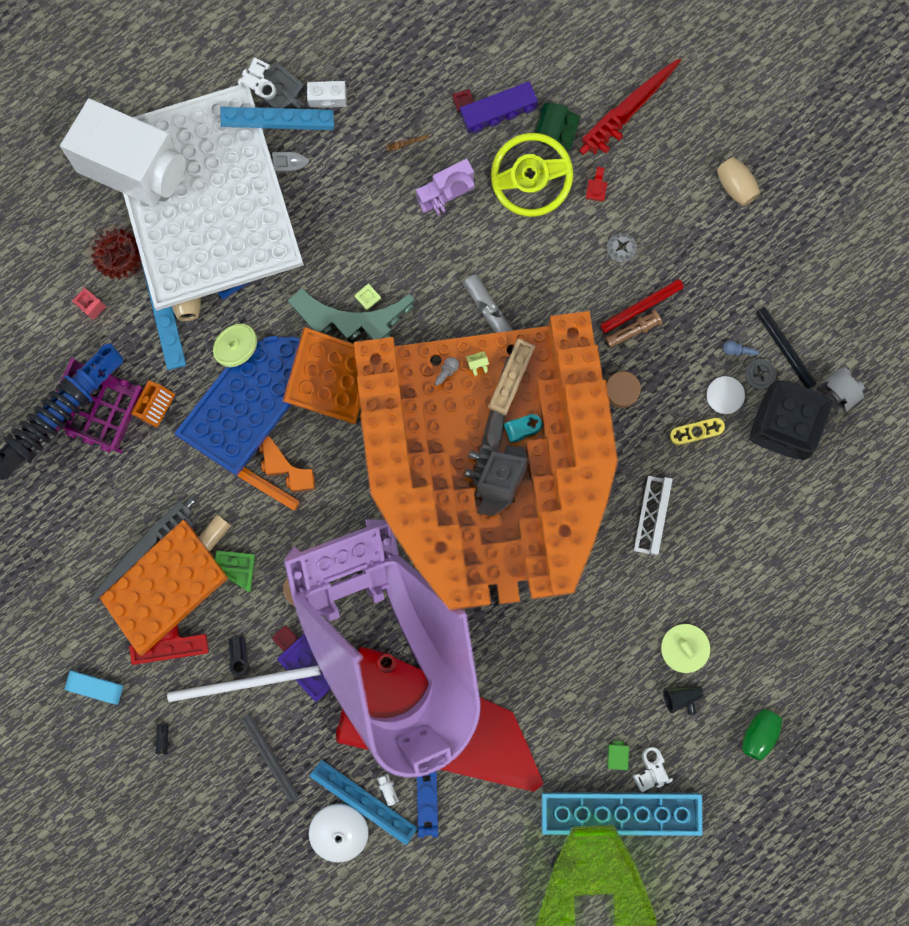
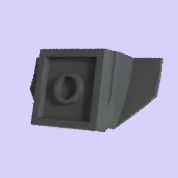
M507 445L504 453L492 451L477 484L478 493L483 498L477 514L495 516L513 502L512 498L515 496L530 463L522 447Z

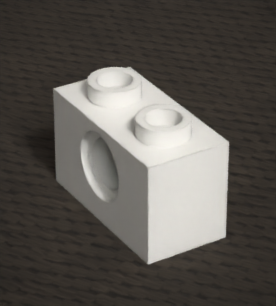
M345 81L307 82L309 107H347Z

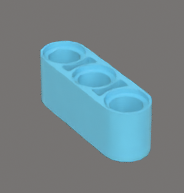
M70 670L64 690L118 705L124 685Z

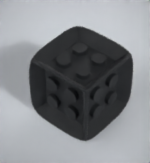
M776 380L770 384L768 391L761 401L749 440L778 454L794 459L806 460L813 455L821 440L831 412L832 400L800 385Z

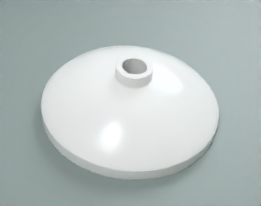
M329 805L321 809L311 821L309 828L311 846L325 860L331 862L349 861L359 855L367 843V822L360 812L349 805ZM336 836H341L342 839H341V840H336L335 837H336Z

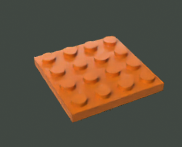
M303 328L282 402L347 423L356 424L361 403L354 344Z

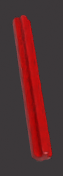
M677 279L601 323L600 328L602 332H609L682 290L684 287L682 281Z

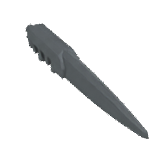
M507 356V359H506V361H505L504 367H503V369H502L501 375H502V373H503V371H504V369H505V366H506V364H507V362H508V359H509L508 356ZM491 409L482 437V444L478 446L479 453L472 450L468 452V458L477 460L473 466L474 471L465 469L463 472L464 477L472 479L469 485L476 487L475 497L478 498L482 497L478 493L477 484L492 451L499 452L506 416Z
M192 497L185 503L179 500L135 543L90 599V604L97 601L142 556L182 520L187 521L192 528L195 526V523L189 518L194 515L190 508L196 503Z

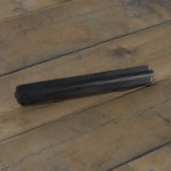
M766 307L760 308L756 312L757 316L805 387L810 389L815 386L816 381Z

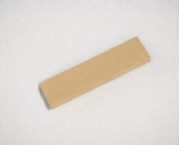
M519 338L517 339L489 403V409L506 416L536 346Z

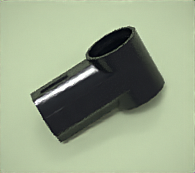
M246 637L228 639L230 672L236 676H245L250 671ZM242 662L244 669L238 673L235 669L236 664Z

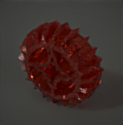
M113 229V234L106 230L107 236L105 237L100 234L101 241L95 240L98 246L92 247V250L96 253L91 254V257L95 259L93 264L97 266L98 272H102V275L105 277L109 275L110 279H114L116 276L118 280H121L122 274L128 278L127 272L129 271L135 274L132 268H140L136 262H142L135 236L132 237L131 232L125 234L124 229H121L119 233L117 229ZM115 241L113 246L107 247L110 243ZM123 242L130 244L131 254L124 251ZM103 254L110 257V267L105 265ZM127 261L124 265L120 266L121 262Z

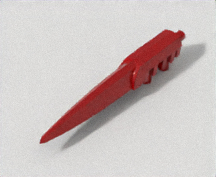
M676 59L632 92L615 109H611L582 138L584 145L578 150L579 153L585 155L590 151L596 154L598 149L608 153L610 147L606 144L609 142V138L612 136L618 141L622 139L623 134L619 132L623 129L622 125H625L629 118L658 90L682 59Z

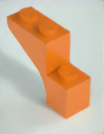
M267 436L260 446V452L264 453V460L261 461L262 471L266 472L267 476L289 474V477H286L287 488H291L292 492L316 490L314 471L312 469H297L291 466L274 441Z

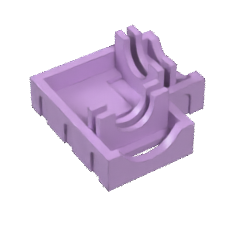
M468 159L433 175V182L416 189L417 202L423 213L434 209L439 216L440 211L438 209L440 208L442 213H445L443 206H445L446 202L475 188L474 171Z

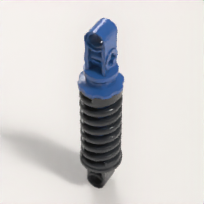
M112 344L103 345L81 369L76 371L77 374L71 378L65 375L60 382L61 384L56 386L58 393L50 391L49 397L51 400L47 398L42 399L43 407H34L36 415L32 413L27 414L26 418L29 423L20 421L19 426L21 430L13 428L12 434L9 433L2 438L6 444L0 449V480L9 478L24 461L31 464L32 460L39 454L31 448L34 447L42 451L44 447L39 440L41 439L45 443L51 442L50 437L46 434L47 432L57 436L58 431L56 428L58 426L62 429L65 428L66 424L63 422L65 419L68 421L73 420V416L70 413L72 411L76 414L80 413L81 410L78 408V405L83 409L93 401L90 396L91 392L97 390L99 385L123 362V356Z

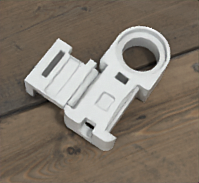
M254 57L248 71H243L242 79H239L238 84L240 87L243 84L255 90L254 93L261 98L270 100L275 97L276 88L272 82L264 79L263 75L265 69H270V65ZM269 85L272 87L270 95L262 93L264 86Z
M652 747L646 748L642 752V760L646 769L650 770H645V773L642 775H633L640 792H644L654 786L662 787L673 780L668 778L662 765L665 761L660 751ZM649 751L656 753L657 757L654 762L647 760L646 755Z

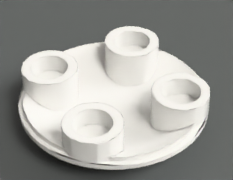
M719 377L712 381L707 389V403L718 413H734L744 403V388L738 380L732 377Z

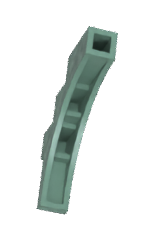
M300 289L288 300L290 306L312 330L328 335L332 331L331 327L334 325L348 342L351 339L353 341L362 334L361 330H364L372 340L391 337L392 332L389 326L393 327L400 321L399 317L403 313L408 314L411 312L415 304L414 298L408 294L399 302L384 309L352 313L325 306L312 298L303 289Z

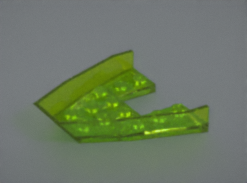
M614 825L573 827L554 865L536 926H575L574 896L613 894L614 926H657L655 912L635 861Z

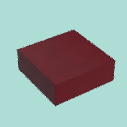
M470 89L452 94L457 113L460 112V107L474 102Z
M287 625L272 637L273 641L283 652L299 639Z

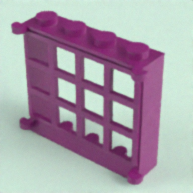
M71 358L61 381L65 375L72 378L74 374H77L76 371L81 369L84 364ZM110 374L100 384L103 387L98 398L91 396L95 405L90 415L81 411L78 414L88 418L83 431L70 427L72 421H67L66 427L62 430L66 431L65 435L74 439L76 436L83 438L82 442L91 446L94 443L101 445L99 449L111 453V450L122 454L123 450L118 448L133 417L130 413L144 388L139 385L135 386L126 380L113 377ZM107 388L119 392L114 405L102 401ZM123 394L132 397L127 410L118 407ZM100 404L112 409L106 422L94 417ZM74 411L71 412L73 419L76 415ZM116 411L125 414L119 427L111 424ZM92 420L105 425L99 438L87 434ZM109 427L117 430L112 444L103 440Z

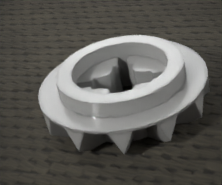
M619 232L612 235L607 243L609 256L617 262L631 260L637 251L635 239L628 233ZM618 242L621 244L627 243L625 247L626 251H624L623 249L617 251L619 247Z

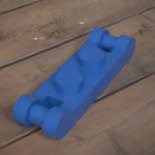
M436 771L427 774L431 776V781H423V776L417 777L418 838H424V836L428 835L438 837ZM424 822H432V827L424 828Z

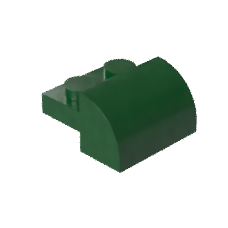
M545 103L542 105L534 133L550 136L558 141L568 152L571 150L581 116L567 110L568 107L564 105ZM537 141V142H539V143H541V144H544V145H546V146H550V145H548V144H546V143H544V142Z

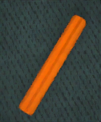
M244 467L238 474L239 478L291 510L295 511L299 506V500Z

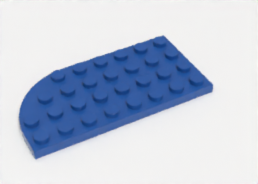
M271 336L257 342L254 353L246 362L239 366L226 367L174 433L175 436L237 477L291 406V404L282 402L300 338Z

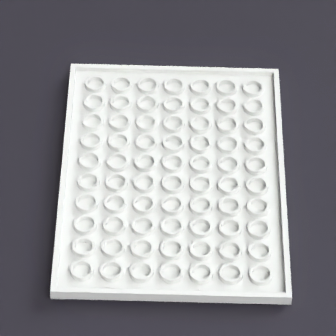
M243 84L241 87L239 85L133 117L169 133L178 153L185 157V170L178 188L169 197L161 196L155 207L124 194L156 311L304 265L262 128L221 127L220 107L255 108L250 88Z

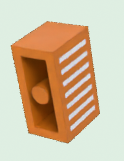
M148 380L130 414L158 428L175 394L162 385Z

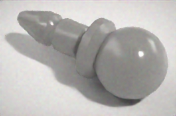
M449 357L445 360L444 365L441 367V373L435 380V386L443 383L447 376H452L453 372L458 370L459 362L456 358Z

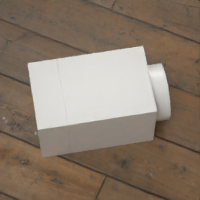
M89 98L60 145L77 173L155 207L161 196L166 198L175 192L185 170V157L178 153L169 133Z

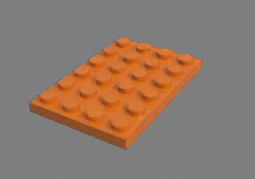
M182 520L100 597V600L138 655H143L229 577L189 523Z

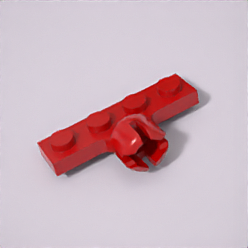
M178 624L143 655H138L132 645L129 646L132 665L210 653L207 633L181 637L178 631Z

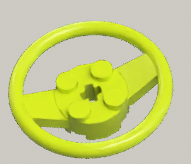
M526 133L510 139L500 148L492 163L491 183L494 193L501 204L518 215L536 217L553 211L566 199L572 186L573 167L567 151L558 141L544 134ZM524 141L544 142L553 147L562 158L543 160L534 154H526L517 159L513 168L498 174L504 155L513 146ZM529 169L536 173L532 179L526 177ZM566 175L563 189L558 197L550 204L538 209H525L516 206L502 192V190L518 188L522 192L537 193L548 185V181Z

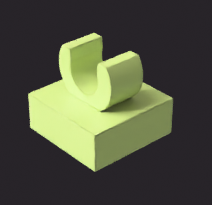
M484 351L466 356L467 364L475 376L477 375L476 370L478 367H483L485 373L488 371L486 365L489 362Z

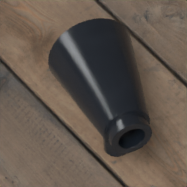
M701 686L663 689L665 704L671 714L686 706L688 715L696 714L694 702L704 697Z

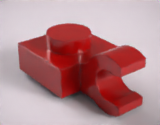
M597 167L594 180L589 179L585 199L604 202L607 182H602L603 167Z

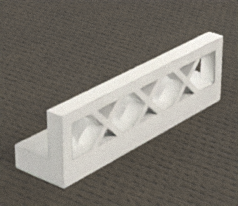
M647 477L634 551L651 555L659 554L672 478ZM651 481L662 483L661 491L655 495L650 489ZM654 498L658 507L657 510L650 513L646 505L648 501ZM650 517L654 522V528L647 532L643 527V521ZM645 536L651 542L649 550L639 548L640 539Z

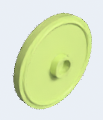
M234 324L227 327L215 340L213 346L215 359L225 367H235L243 364L252 356L256 349V333L250 326L245 324Z
M681 624L671 628L665 634L661 644V653L664 661L670 668L681 673H691L702 668L707 662L710 655V643L705 633L698 627L690 624Z

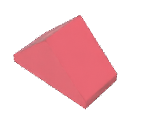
M86 288L72 300L92 320L106 308Z

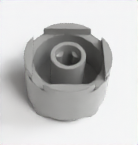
M845 367L837 369L819 385L821 392L825 390L827 393L825 396L832 400V406L838 411L843 409V413L849 411L864 398V385L859 380L855 381L850 371Z

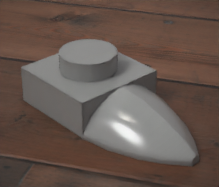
M272 152L270 154L275 173L298 170L309 163L306 157L298 153Z

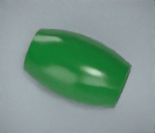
M762 709L750 722L743 738L741 751L755 760L762 761L772 751L779 738L782 718L772 711Z

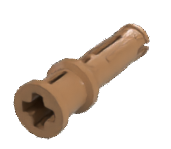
M653 310L651 314L643 318L639 317L634 324L605 337L608 346L612 348L641 332L647 333L649 329L657 325L661 326V318L657 311Z

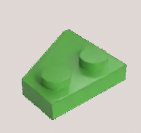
M216 551L215 560L229 577L228 579L244 590L251 592L256 555Z

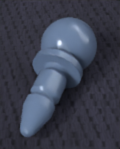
M728 340L723 345V351L727 355L736 354V356H739L740 353L746 355L759 354L758 350L742 346V343L737 344L733 340Z

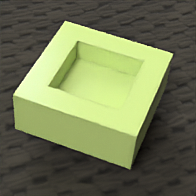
M369 284L354 296L366 311L381 300V297Z

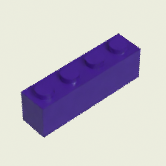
M530 81L460 107V115L468 134L471 132L476 134L481 132L484 127H495L501 123L500 121L505 119L513 120L518 117V114L533 112L537 108L538 100Z

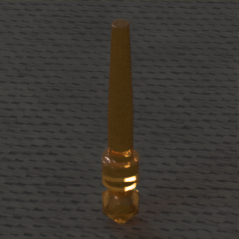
M429 134L388 144L386 149L389 152L395 148L396 150L400 149L403 146L429 138Z

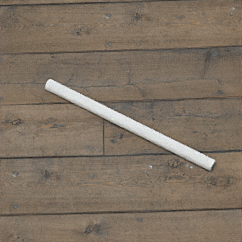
M317 665L167 693V698L169 702L312 677L321 675V669Z

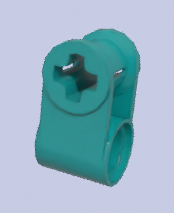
M530 414L505 423L504 427L510 443H514L540 432L543 428V422L538 415ZM533 419L535 420V422H538L536 424V428H532V426H529L531 424V420Z

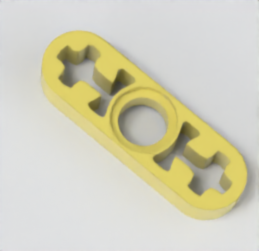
M712 418L674 428L669 438L674 445H682L718 436L724 431L725 425L721 419ZM713 422L716 425H720L718 432L712 429L708 430L709 435H706V428L711 427ZM693 427L701 428L702 435L700 437H695L692 434ZM688 428V435L691 439L688 440V436L682 437L681 441H678L677 438L674 439L676 431L679 434L686 433L685 429Z

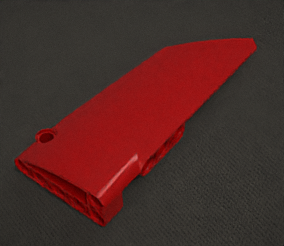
M359 646L357 652L361 655L362 659L358 661L368 715L376 718H390L401 715L413 708L421 700L429 684L423 671L393 657L388 652ZM389 657L390 664L386 667L381 666L382 658ZM479 697L480 714L474 734L462 752L439 770L535 792L544 783L514 713ZM342 708L335 736L336 742L369 750Z

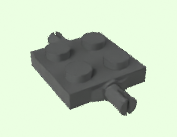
M276 62L269 70L263 73L264 79L272 82L276 88L275 97L270 100L261 98L272 108L287 109L292 104L298 109L305 107V104L297 99L298 95L304 90L305 85ZM269 85L264 86L262 93L270 95L272 87Z

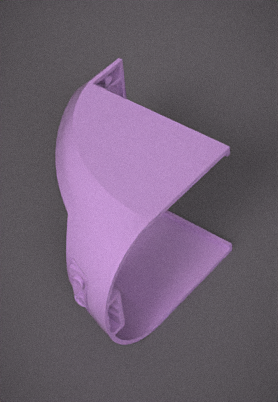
M365 519V528L302 552L294 546L284 559L291 596L303 631L331 690L377 762L388 772L402 777L427 775L449 764L462 752L470 741L480 714V698L466 612L461 608L449 610L426 579L399 556L396 537L386 520ZM362 570L361 574H353L351 578L345 579L343 581L337 580L333 583V585L329 583L346 575ZM362 589H366L367 594L372 597L374 603L384 600L382 590H385L401 631L429 683L421 700L409 711L395 717L376 718L368 715L358 661L362 659L361 655L327 622V620L332 621L340 617L334 600Z

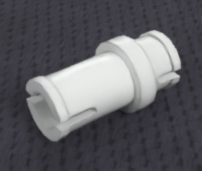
M389 774L377 777L380 784L378 786L379 790H382L387 806L398 803L399 799L393 788L394 782L390 780Z

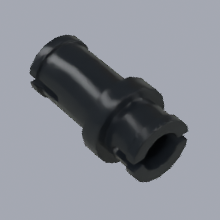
M156 724L155 754H161V748L163 749L162 754H168V746H170V742H168L169 724H164L163 733L162 724Z

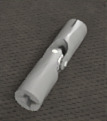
M477 274L468 277L462 284L494 333L513 331Z

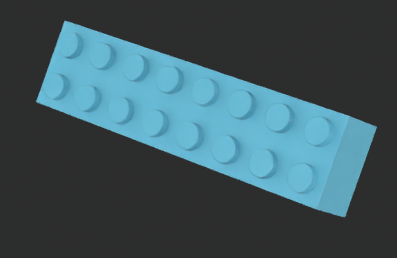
M541 792V832L543 835L702 836V795L700 793Z

